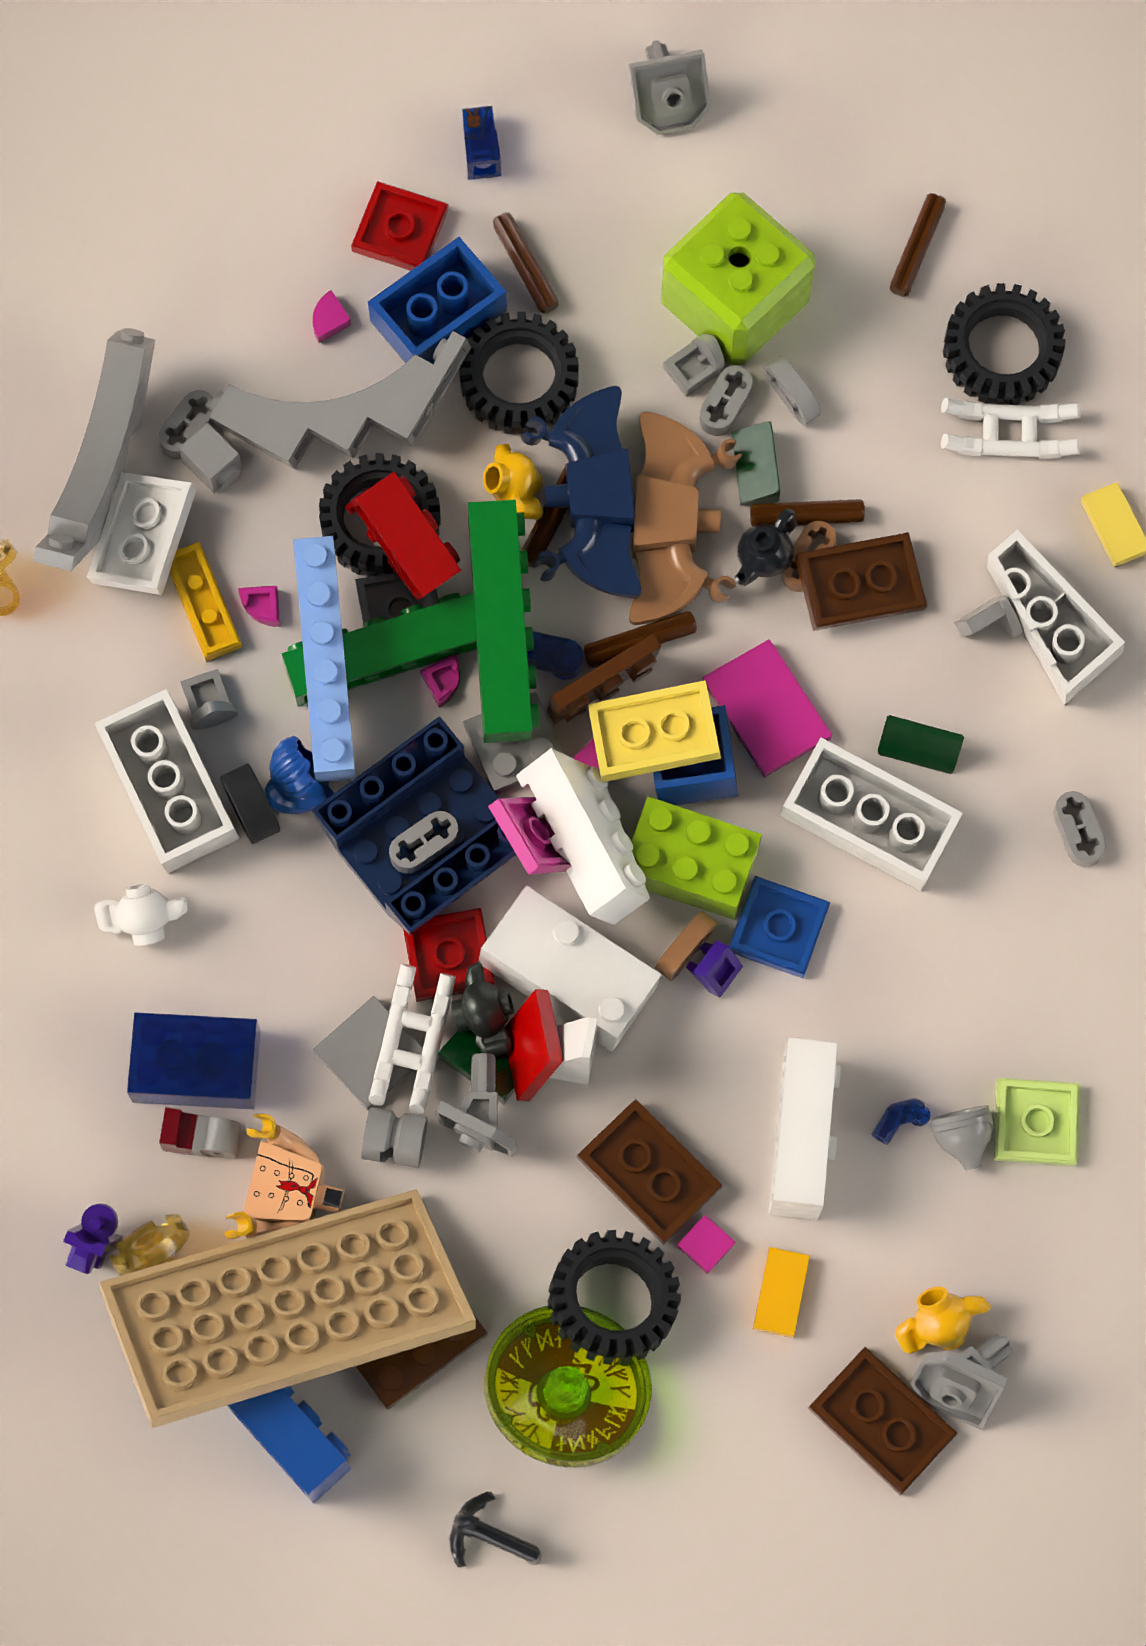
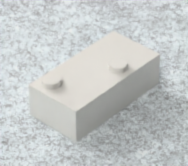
M167 689L94 723L158 859L167 873L240 839Z
M820 737L783 805L779 816L921 891L963 813Z
M527 885L482 946L478 960L491 973L528 997L535 989L548 990L554 1014L567 1023L586 1017L597 1018L596 1042L611 1052L616 1048L656 990L662 975Z
M788 1037L783 1054L768 1215L818 1220L824 1206L827 1161H835L837 1136H830L834 1089H839L841 1065L836 1064L837 1042Z

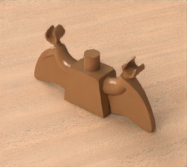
M647 411L642 412L639 418L646 460L641 476L637 475L632 559L637 560L641 595L633 600L629 612V622L633 625L659 621L678 613L690 605L703 588L708 589L709 596L714 602L723 603L730 597L722 594L718 589V585H723L728 589L736 587L735 581L729 576H721L716 580L710 578V573L697 566L692 556V553L695 552L697 532L720 533L721 510L698 509L699 489L695 487L699 477L713 471L715 465H719L724 469H731L736 465L742 454L730 456L726 453L734 448L737 443L736 440H724L717 452L710 455L704 443L691 430L670 418Z

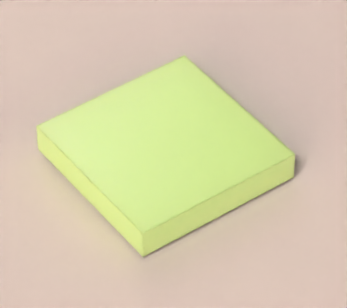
M998 1078L996 1081L994 1161L1076 1166L1080 1083Z

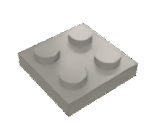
M537 692L530 694V703L538 704L539 728H532L531 740L483 743L482 715L479 714L463 721L464 728L491 789L496 794L521 785L516 775L552 748L564 754Z

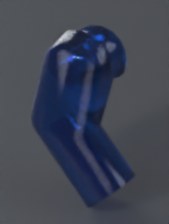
M916 1098L893 1103L888 1106L871 1135L878 1141L889 1145L900 1125L912 1122L913 1125L921 1127L927 1124L931 1117L930 1109L925 1106L922 1100Z

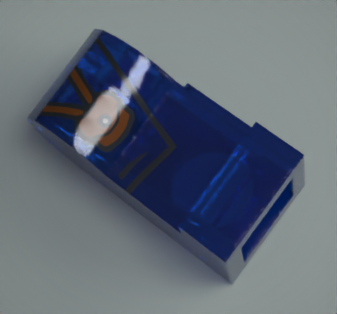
M492 105L462 108L468 180L501 177V156L497 130H495ZM491 164V165H490L489 167H487V168H479V167L475 166V165Z
M533 631L534 650L527 651L528 666L535 665V669L549 671L561 680L575 678L583 666V650L581 646L571 639Z

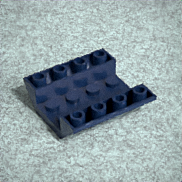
M440 716L312 810V813L338 854L385 913L409 935L517 855L488 807L499 797L465 757L464 745ZM445 811L450 813L458 823L459 834L457 842L452 848L414 873H402L393 867L390 861L389 848L392 841L398 835L433 812ZM438 823L434 824V833L426 840L429 841L437 835H440L443 839L447 838L449 825L441 827ZM420 843L410 850L405 845L400 848L401 856L398 859L407 858L410 862L415 860L414 852L422 844Z

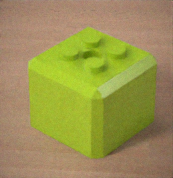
M730 193L664 255L661 304L697 336L701 334L714 336L719 343L724 360L730 365H744L809 303L815 269V256L813 252L745 193ZM735 253H742L750 259V263L745 267H735L729 262V257Z

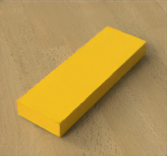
M200 541L178 549L169 573L205 661L207 662L241 649V641Z

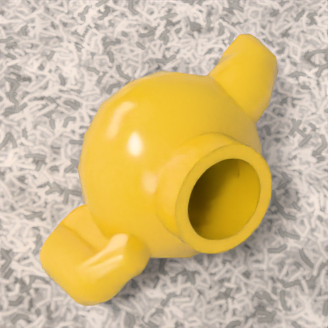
M509 444L496 446L494 462L486 467L483 474L485 490L492 494L496 501L516 500L517 512H524L525 519L538 520L543 515V508L535 497V494L542 488L543 480L540 472H538L529 457L518 452H511L512 449Z
M932 1287L919 1295L916 1301L918 1310L915 1317L907 1318L902 1324L898 1325L895 1337L903 1352L907 1354L923 1349L927 1343L945 1350H954L965 1342V1336L970 1327L972 1316L988 1312L991 1309V1305L982 1296L968 1295L961 1298L955 1294L948 1293L944 1287Z

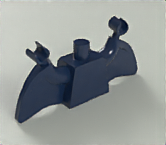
M615 385L593 392L575 402L560 416L553 431L547 429L545 421L538 417H534L526 423V426L536 429L538 435L524 432L521 439L525 444L534 446L540 443L541 440L548 441L550 447L562 451L568 459L569 463L566 464L567 484L544 486L546 509L569 507L570 525L575 529L573 538L567 544L558 548L559 553L555 554L551 551L540 553L533 568L542 564L547 565L550 569L545 570L540 577V581L547 582L553 579L558 567L565 563L573 575L592 588L610 595L636 599L641 595V585L629 555V541L631 533H634L635 515L628 449L622 448L617 433V419L622 390L619 386Z

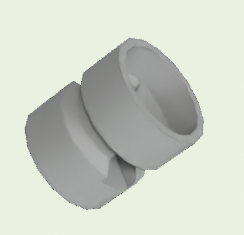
M370 1107L364 1131L361 1159L385 1163L389 1158H393L396 1165L419 1169L424 1150L428 1117L404 1113L400 1118H396L394 1111Z

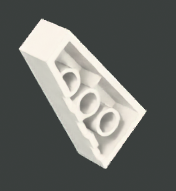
M1018 529L988 554L987 569L1002 596H1006L1020 621L1025 637L1065 705L1122 655L1125 641Z
M551 748L516 775L523 788L529 786L532 789L537 800L531 805L538 818L545 817L546 821L551 825L555 835L549 839L555 851L559 852L567 862L571 863L572 866L566 871L590 916L615 925L650 899L644 884L646 877L635 861L632 853L633 844L624 833L619 820L621 817L620 811L610 797L607 789L608 781L602 782L599 768L591 767Z

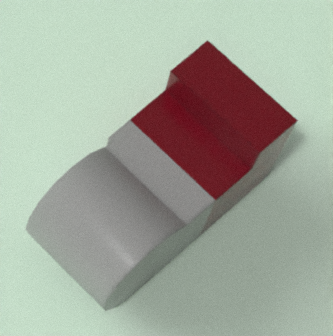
M165 1107L159 1144L162 1150L166 1152L209 1158L211 1156L235 1158L242 1124L226 1118L185 1113L180 1109Z

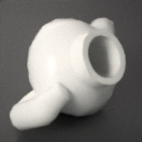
M138 883L125 889L126 895L121 898L120 902L114 899L103 900L96 903L94 908L98 927L102 931L116 934L122 932L132 934L134 945H148L163 940L166 937L163 927L169 921L177 920L188 912V898L181 897L169 901L156 889H150L149 883Z

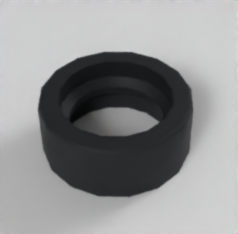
M248 763L220 776L228 799L251 844H255L280 832V826L271 805Z

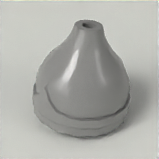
M989 1105L954 1111L930 1119L931 1130L934 1132L937 1143L945 1152L957 1159L965 1170L981 1167L982 1156L993 1131V1119Z

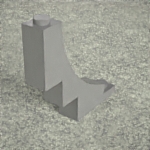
M124 328L121 331L118 330L107 340L97 393L84 439L67 484L50 515L48 534L35 547L34 562L72 571L99 542L110 509L112 492L117 488L121 473L125 472L130 437L141 427L155 345V339L144 337L142 331Z
M452 331L448 340L443 338L436 347L433 354L434 364L414 355L401 368L380 382L353 394L326 401H279L257 396L228 384L224 392L219 391L214 397L210 406L212 413L209 417L218 427L293 469H296L314 436L354 458L373 425L413 447L471 347L465 337Z

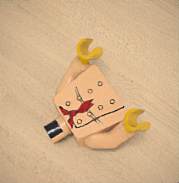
M253 1114L255 1118H259L262 1121L263 1128L261 1132L247 1128V1134L252 1138H266L267 1142L260 1141L244 1212H235L226 1216V1219H234L238 1223V1231H226V1238L236 1239L245 1236L248 1239L314 1219L316 1209L334 1213L340 1212L344 1189L322 1185L325 1170L323 1165L319 1163L318 1155L298 1135L280 1125H276L274 1118L269 1114Z

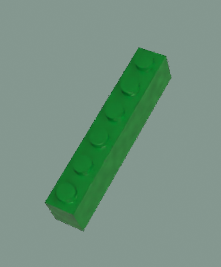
M516 500L468 502L467 514L483 743L531 740L532 728H539L538 704L530 703V689H536L537 685L535 665L528 666L527 651L534 650L533 629L532 627H525L524 612H531L530 589H522L521 574H528L527 550H519L518 536H525L524 512L516 511Z
M451 593L437 600L438 604L423 608L422 605H414L403 609L400 612L401 616L388 620L383 616L372 618L363 623V628L348 632V629L343 628L348 690L439 662L453 654L458 656L476 650L473 593L460 596V593ZM300 641L290 645L287 648V652L281 653L297 706L308 704L303 643Z

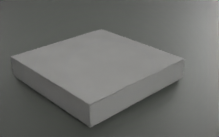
M372 996L313 1048L314 1053L367 1111L370 1107L374 1106L369 1102L368 1098L389 1017V1011L375 996ZM402 1028L398 1049L422 1054L423 1048ZM394 1065L387 1093L414 1069Z

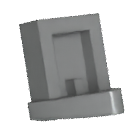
M701 334L692 340L689 345L663 362V369L684 395L688 396L716 375L719 377L720 373L725 369V362L717 339L710 334Z
M1006 596L993 598L954 622L961 636L973 635L996 620L1012 639L1023 633L1020 621Z
M218 669L180 681L192 714L190 724L193 730L210 728L229 721L238 715L235 705L229 702Z

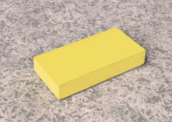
M1118 482L1082 496L1081 503L1114 568L1146 555V537Z

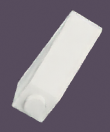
M586 1017L556 1026L563 1062L551 1075V1079L589 1085L597 1035V1018Z

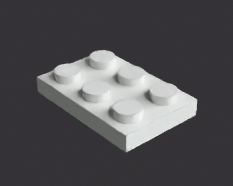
M122 472L87 574V579L92 584L162 595L197 490L191 482Z

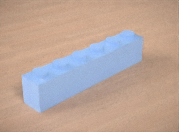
M333 536L293 539L315 780L318 783L353 780L356 778L334 540Z

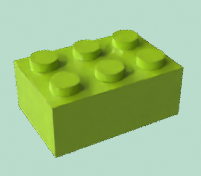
M647 796L631 841L633 844L632 853L637 865L646 877L644 884L648 892L735 920L760 847L762 834Z

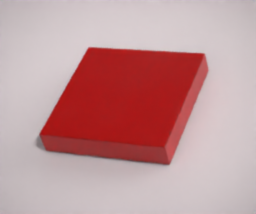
M377 181L352 242L351 250L354 253L411 271L430 257L449 210L448 203Z
M481 908L435 916L411 935L403 929L409 965L416 967L413 981L416 1002L435 998L440 973L456 976L452 996L464 994L467 968L479 960L481 948L487 941ZM483 967L485 981L495 985L494 974Z
M535 989L504 1027L509 1032L512 1041V1050L508 1053L517 1101H530L563 1062L550 993L544 989Z

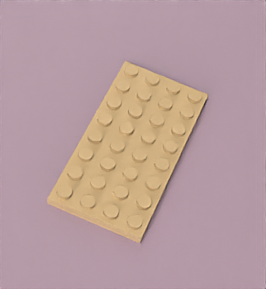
M417 1189L100 1282L101 1295L151 1428L471 1331L476 1326L474 1314Z

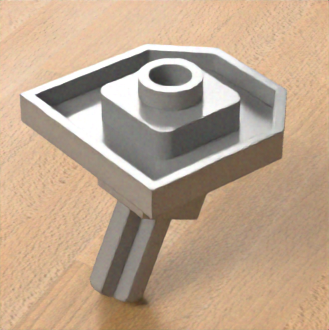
M658 40L652 41V45L646 47L645 50L648 60L628 64L635 117L638 122L658 135L695 128L711 107L703 50H697L670 56L666 44H660Z
M487 1053L474 1054L471 1061V1091L467 1092L459 1109L441 1101L436 1110L440 1124L454 1130L456 1134L461 1136L458 1142L467 1148L480 1153L484 1147L488 1150H495L513 1157L518 1147L517 1140L498 1129L499 1096L498 1092H495L496 1057Z
M995 1335L977 1350L970 1346L960 1355L951 1351L925 1353L910 1384L927 1405L982 1430L1008 1381L1007 1377L992 1371V1369L1012 1354L1013 1349L1009 1345L1010 1341L1005 1336Z

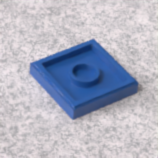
M754 876L729 948L735 955L804 978L830 902Z

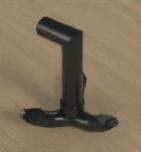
M484 1492L467 1501L454 1518L449 1542L454 1562L458 1568L466 1566L463 1559L466 1551L464 1548L465 1535L470 1538L473 1536L526 1560L530 1565H536L540 1562L541 1552L537 1546L479 1521L480 1518L474 1516L479 1510L484 1509L487 1503L496 1499L492 1492Z

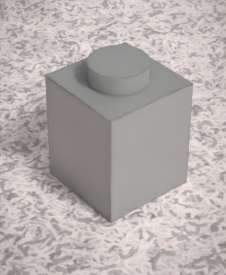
M209 423L205 424L179 447L182 462L213 493L222 486L224 488L230 486L240 475L242 465L239 453Z

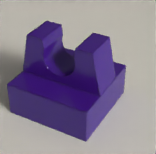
M718 940L714 944L704 942L700 950L705 956L699 964L690 961L686 969L709 993L720 998L743 968V965L728 945Z

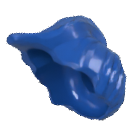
M291 736L280 741L274 749L270 760V780L265 788L266 797L273 809L281 813L302 814L312 811L335 793L330 788L329 782L318 783L315 780L312 751L306 749L298 737Z

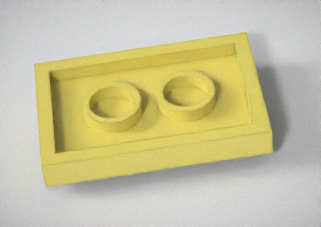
M706 680L588 704L602 782L721 759Z

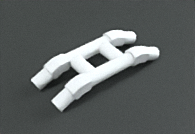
M945 398L942 401V413L955 415L966 420L981 421L983 419V439L944 434L941 439L942 449L956 451L958 454L967 456L1038 457V459L1061 458L1062 456L1080 454L1081 452L1079 439L1061 441L1059 439L1040 440L1037 442V421L1038 423L1062 422V420L1080 418L1081 410L1079 403L1028 406L982 404V402L959 401ZM999 420L1022 421V441L999 440Z
M401 964L368 1099L373 1105L379 1106L384 1104L394 1065L418 1070L409 1104V1111L420 1115L425 1112L456 976L440 973L431 1016L407 1011L416 967ZM403 1027L427 1032L422 1054L398 1049Z

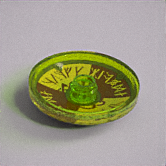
M548 1306L536 1308L511 1322L502 1331L492 1347L484 1372V1395L489 1413L504 1437L518 1450L535 1460L567 1468L586 1467L604 1462L619 1454L632 1442L647 1416L652 1396L651 1375L645 1358L638 1361L637 1357L633 1356L629 1364L621 1365L620 1358H615L612 1365L603 1364V1356L596 1355L594 1361L586 1359L587 1350L580 1348L578 1353L570 1349L572 1340L569 1337L564 1341L559 1337L560 1326L559 1324L553 1326L550 1319L553 1310L548 1309ZM581 1307L584 1314L598 1326L609 1330H625L608 1316L595 1310Z

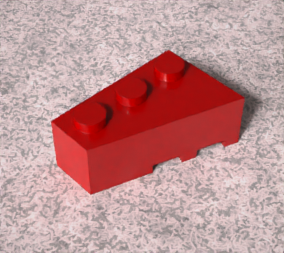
M392 472L345 505V508L351 516L356 512L359 514L369 529L366 532L368 538L373 544L378 542L389 558V565L416 600H418L462 571L457 564L461 560L454 547L449 542L443 544L435 532L438 529V525L427 509L421 511L413 500L416 493L409 481L404 476L398 478L396 473Z

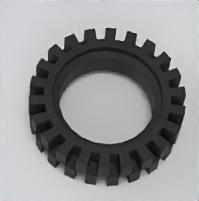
M997 283L995 291H991L989 285L983 286L980 289L979 295L972 291L966 296L965 303L962 301L958 303L954 314H951L943 342L945 343L943 358H947L945 366L948 373L954 372L953 382L957 386L962 382L965 384V394L971 397L975 391L980 394L978 401L985 404L987 398L990 397L995 398L994 404L1003 405L1004 400L1010 399L1011 405H1019L1022 397H1025L1027 402L1033 400L1037 391L1042 394L1047 389L1049 382H1053L1064 355L1066 339H1063L1065 329L1063 324L1058 325L1060 315L1057 310L1048 311L1050 302L1045 297L1040 303L1036 301L1038 292L1030 289L1028 294L1024 295L1020 293L1022 285L1014 284L1012 291H1006V283ZM994 316H1010L1019 319L1034 332L1039 346L1038 357L1030 367L1018 373L999 374L981 366L970 350L969 335L972 329L981 321Z
M518 311L517 319H510L508 312L501 314V322L496 323L493 317L486 320V328L482 330L478 326L473 331V340L467 339L471 349L459 368L461 393L466 398V406L470 411L475 410V418L481 423L485 419L488 420L489 428L496 431L499 425L503 426L504 434L512 435L513 428L521 429V435L524 432H529L531 427L526 426V423L534 417L541 418L545 423L550 421L552 425H555L560 413H564L570 407V401L574 402L577 395L579 362L573 342L568 343V334L564 330L558 333L557 324L552 320H549L546 325L543 324L542 316L535 313L532 320L526 319V312ZM525 344L538 348L546 354L555 370V377L548 391L540 398L525 403L508 402L493 394L485 383L483 372L490 357L499 349L508 345Z
M375 453L376 460L368 461L366 454L359 456V464L355 466L351 460L343 464L344 472L340 473L336 470L331 475L332 483L331 485L325 484L323 488L324 497L320 498L319 519L322 536H333L338 563L344 568L349 564L351 571L360 575L361 570L367 571L368 577L376 576L377 572H384V574L393 573L394 570L389 565V558L381 547L361 543L350 534L344 523L345 505L358 492L367 487H372L392 472H395L398 478L404 476L409 481L416 493L413 500L421 511L427 509L438 525V529L435 532L438 536L440 534V503L433 482H428V475L423 469L420 472L416 471L415 463L408 460L406 465L402 464L401 456L393 454L391 461L384 459V453Z
M607 1230L605 1237L600 1238L598 1231L591 1233L586 1242L583 1238L577 1240L572 1250L568 1248L563 1254L561 1261L558 1262L548 1290L550 1292L547 1300L548 1309L553 1310L550 1319L553 1326L559 1324L560 1330L558 1335L562 1341L569 1337L572 1340L570 1349L578 1353L580 1348L588 1351L586 1359L594 1361L596 1355L603 1356V1364L612 1365L615 1358H620L621 1365L629 1364L633 1356H636L639 1361L647 1356L650 1349L654 1352L661 1345L662 1340L666 1339L679 1311L677 1308L681 1302V1293H677L680 1286L678 1276L672 1278L674 1271L672 1262L663 1263L664 1252L659 1247L652 1252L648 1249L650 1240L642 1237L640 1243L632 1241L634 1233L625 1231L623 1238L616 1237V1230ZM613 1264L629 1268L638 1274L650 1292L651 1309L649 1316L634 1328L622 1331L609 1330L592 1322L582 1311L577 1298L578 1281L587 1271L596 1266Z

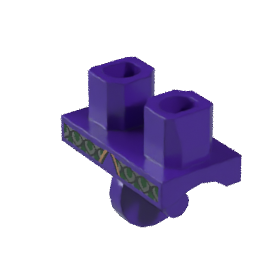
M103 1203L91 1205L83 1213L81 1224L67 1230L63 1242L72 1245L65 1266L85 1274H90L93 1268L99 1269L102 1267L108 1253L120 1247L123 1236L114 1234L118 1228L119 1220L117 1213L112 1207Z

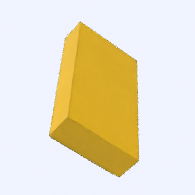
M769 1247L752 1330L789 1338L794 1337L810 1255Z

